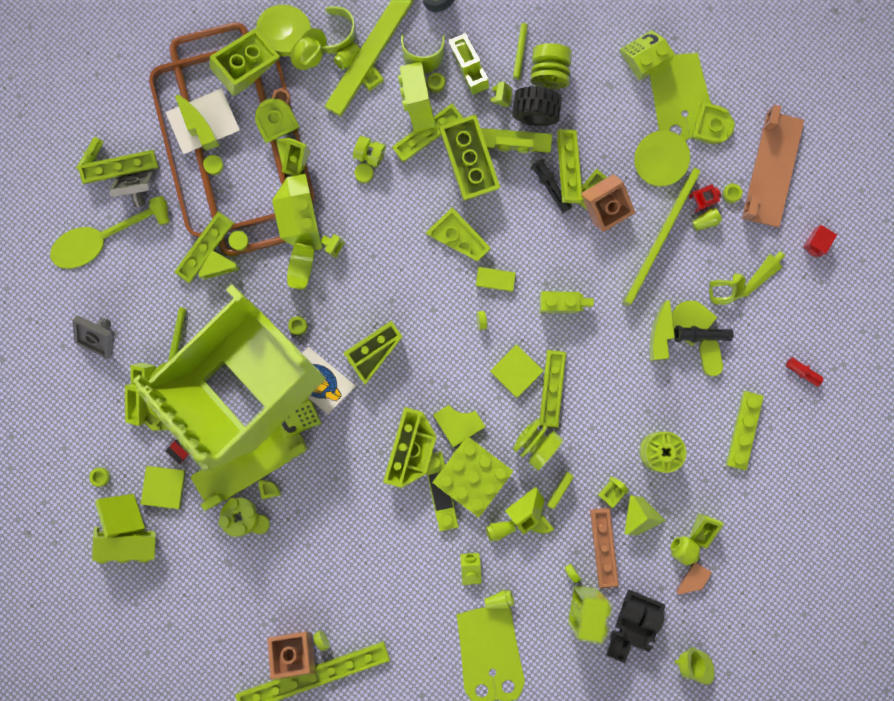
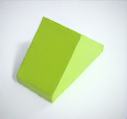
M212 250L198 275L201 279L206 280L239 271L240 267Z
M698 513L689 538L699 546L707 549L724 526V523Z

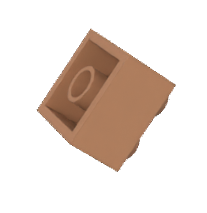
M614 174L581 193L593 224L602 232L636 213L624 182Z
M300 632L267 638L271 679L278 680L316 674L312 633Z

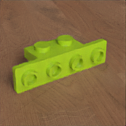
M481 128L487 148L498 149L502 152H509L510 150H517L518 153L551 152L552 134Z

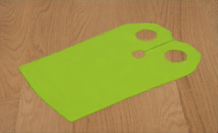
M698 53L676 54L669 64L649 76L659 131H670L671 126L678 125L682 130L680 136L686 141L692 138L701 103L703 101L711 103ZM686 110L688 112V116L683 117L681 114L682 111Z
M511 606L510 609L489 610L483 607L456 614L461 649L463 685L467 696L471 701H495L496 698L501 701L518 699L524 687L525 679L515 636ZM490 669L496 670L495 676H490ZM507 680L514 683V690L511 693L504 692L502 689L503 682ZM480 684H484L488 688V693L484 697H479L475 692L476 687Z

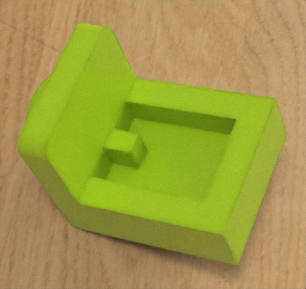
M461 554L462 585L482 584L480 554Z

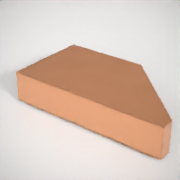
M692 563L676 593L680 595L703 589L712 572L698 563Z

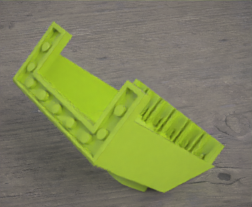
M232 284L226 290L233 299L153 378L148 381L138 375L133 380L138 386L136 390L204 472L256 450L326 380V377L260 309ZM224 364L233 371L265 406L247 426L238 419L206 383Z

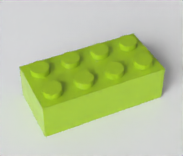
M476 114L439 126V132L463 202L499 190L500 185Z
M574 584L568 625L577 639L603 644V639L607 638L608 635L606 621L607 617L611 616L612 605L609 604L610 601L598 589Z

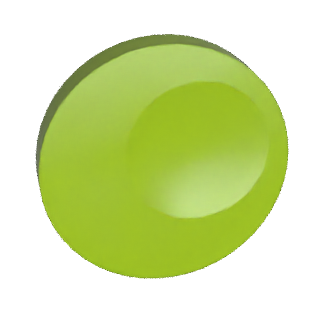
M282 4L269 7L263 11L257 20L256 29L279 56H290L293 46L308 29H311L308 17L300 9Z
M667 130L655 131L645 136L639 142L634 154V165L637 173L644 181L655 186H668L677 182L684 176L690 164V150L685 140L680 135Z

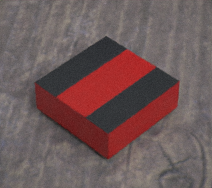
M177 439L166 450L179 464L190 455Z

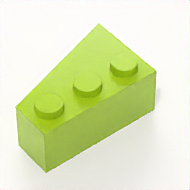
M94 526L92 561L105 564L109 561L128 563L130 560H138V562L145 563L154 560L155 531L143 530L142 532L105 538L104 532L100 531V527Z

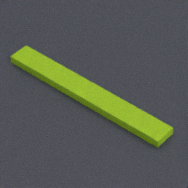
M415 0L390 1L324 107L327 110L342 117L363 84L364 79L368 76L372 66L380 57Z
M694 167L689 173L622 304L629 306L633 303L700 174L699 169Z
M385 641L319 663L315 665L316 674L274 679L237 692L235 697L237 701H278L389 662L390 656Z

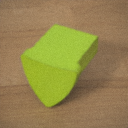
M611 476L609 478L610 481L597 495L611 508H614L623 496L629 493V489L623 482Z

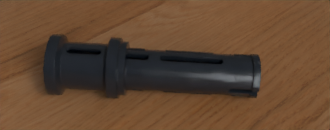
M543 158L534 163L530 169L534 170L538 176L539 183L544 184L561 213L563 214L570 210L572 206L569 203H562L561 190L553 179L554 173L550 172L547 168L545 159Z
M676 325L674 328V340L677 343L681 341L696 343L699 340L732 341L734 332L732 329H701L697 326L682 327L681 325Z

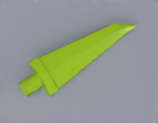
M781 251L775 257L769 254L745 285L739 298L751 294L782 268L780 262L785 257V254Z

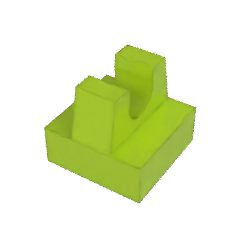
M498 82V85L492 87L496 97H491L490 101L503 107H511L513 88L506 82Z
M333 234L332 238L323 235L320 241L326 247L325 251L334 258H337L345 244L344 240Z

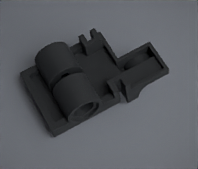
M630 589L627 590L615 625L620 630L619 632H611V641L606 656L625 664L631 645L646 652H651L654 646L649 645V642H656V633L661 630L665 616L663 612L666 604Z

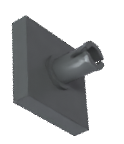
M154 171L117 177L109 189L111 197L130 194L134 207L144 206L146 203L142 192L150 190L155 180Z
M76 315L72 320L74 343L109 359L112 355V332L107 329L111 326V322L102 317L95 324Z

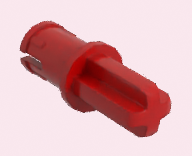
M791 357L785 367L798 374L799 378H804L817 387L824 381V378L810 369L809 365H804L794 357Z

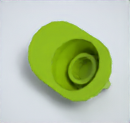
M312 28L302 35L291 49L290 59L293 66L300 70H306L320 63L324 54L321 51V47L327 46V38L323 31Z
M690 647L688 651L680 654L679 659L674 661V664L679 666L680 673L684 678L693 679L705 685L712 683L715 675L714 665L711 658L705 652L695 647Z

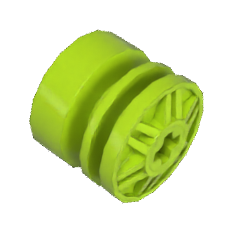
M544 43L535 46L532 54V64L534 66L531 68V84L549 89L567 87L570 83L569 76L571 71L568 67L571 66L572 50L565 45Z
M539 418L526 426L517 437L516 443L512 448L514 452H517L521 447L524 448L519 455L520 457L525 456L528 452L532 454L528 463L537 471L546 464L564 440L554 431L545 436L544 433L548 427L546 424L538 430L537 428L542 422Z
M666 431L650 433L644 437L639 448L640 459L644 466L652 471L670 473L679 469L685 462L687 454L686 446L682 439L676 434ZM661 449H668L666 451L668 455L663 456V451Z

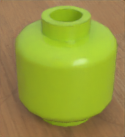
M687 536L677 537L672 541L670 546L671 555L683 565H691L699 560L700 546Z

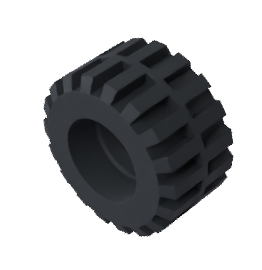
M540 86L519 88L515 92L512 116L521 123L533 126L556 124L560 119L562 95L552 89Z

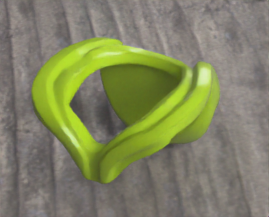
M735 273L732 276V281L711 280L709 283L711 302L718 305H726L738 299L746 284L745 276ZM727 285L733 290L732 295L729 297L719 298L713 296V287Z

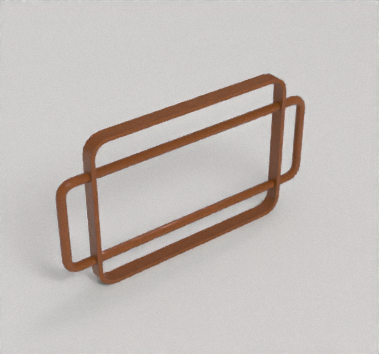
M232 22L174 38L169 46L172 62L155 67L149 76V84L187 231L199 238L202 232L193 231L156 81L161 74L174 70L180 95L190 102L181 68L210 61V56L219 50L179 60L177 47L183 43L233 30H240L243 36L249 31L244 24L239 22ZM278 59L276 65L282 88L288 91L280 59ZM260 76L254 83L259 102L262 103L267 99ZM290 101L288 105L293 112L292 104ZM296 129L294 130L296 141L301 142L299 131ZM275 139L270 144L282 185L287 176L286 173L282 172V163ZM202 147L195 149V154L213 219L218 210L208 172L203 166L205 159ZM306 162L304 172L307 177L312 204L314 205L315 192ZM275 213L236 223L228 232L276 220ZM279 236L249 244L245 250L237 251L228 248L225 238H223L219 248L227 256H237L286 243V241Z

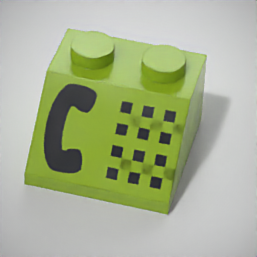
M652 30L619 50L638 81L669 64L675 55L666 39Z
M307 398L279 427L284 437L288 438L322 423L314 402Z

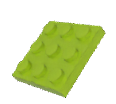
M466 436L432 483L480 518L514 471L470 437Z

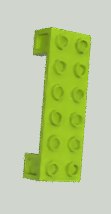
M278 427L256 450L207 472L200 470L193 474L191 479L204 500L200 504L203 510L207 511L310 450L302 435L298 433L285 438L280 427Z

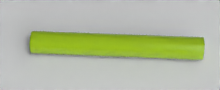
M521 23L513 72L514 79H520L528 28L527 23Z

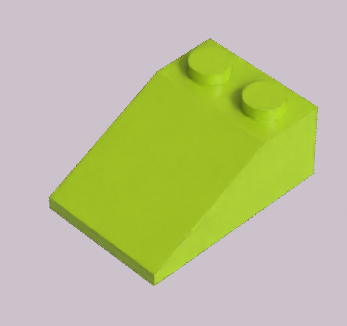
M255 28L211 55L210 69L229 92L235 96L256 81L280 56Z

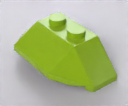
M306 174L287 177L272 199L280 238L292 246L295 243L313 246L314 250L322 249Z
M404 407L383 483L403 488L427 473L437 436L424 412Z

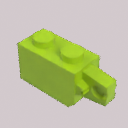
M541 291L539 294V313L575 314L583 311V307L594 306V298H584V294H580V292Z

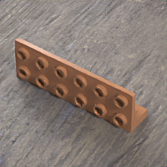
M773 105L766 113L742 219L778 228L784 211L804 120L783 115L780 113L782 106Z

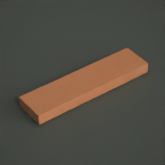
M610 508L590 509L598 587H619Z

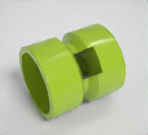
M360 135L355 144L352 157L361 162L366 160L368 165L378 168L384 157L386 145L378 141L372 143L370 138Z

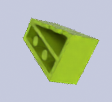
M422 62L400 66L401 74L398 75L402 99H405L402 100L404 111L409 113L414 132L435 128L436 124Z
M390 320L348 348L343 354L366 385L403 336L393 321Z

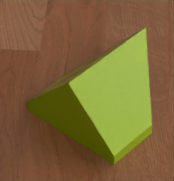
M291 138L276 139L282 163V172L291 176L301 175L310 155L307 144Z
M630 495L624 534L637 536L666 521L643 497Z

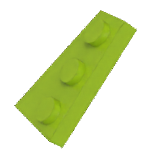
M453 207L425 233L477 262L491 250V247Z

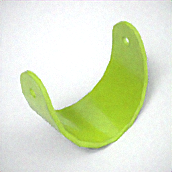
M329 6L325 8V12L343 16L353 26L349 36L341 43L321 47V51L324 53L336 54L354 43L356 37L355 24L350 11L343 7Z
M401 35L402 54L406 65L421 61L425 74L431 73L439 67L444 56V35L441 48L436 53L425 57L409 53L404 48V35Z
M295 243L287 271L288 287L305 290L307 287L314 259L313 246Z

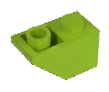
M536 487L505 510L523 535L540 522L545 499Z

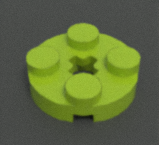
M230 498L221 509L218 521L219 526L222 527L225 533L233 537H243L254 531L259 521L255 504L245 498ZM239 512H241V517H243L242 521H236L235 517Z

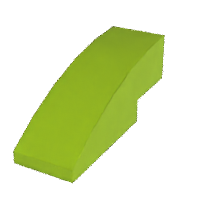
M463 34L449 40L453 55L471 94L474 95L489 89L488 78L467 35Z
M175 95L187 130L192 137L198 135L205 151L220 146L214 132L199 111L183 97Z
M666 300L661 304L652 326L649 347L650 361L666 360L669 358L667 340L675 338L670 300Z
M146 363L130 365L131 384L125 385V423L137 426L143 424L148 408L145 400L136 390L138 386L133 380L138 375L149 380L150 375L156 369V365Z

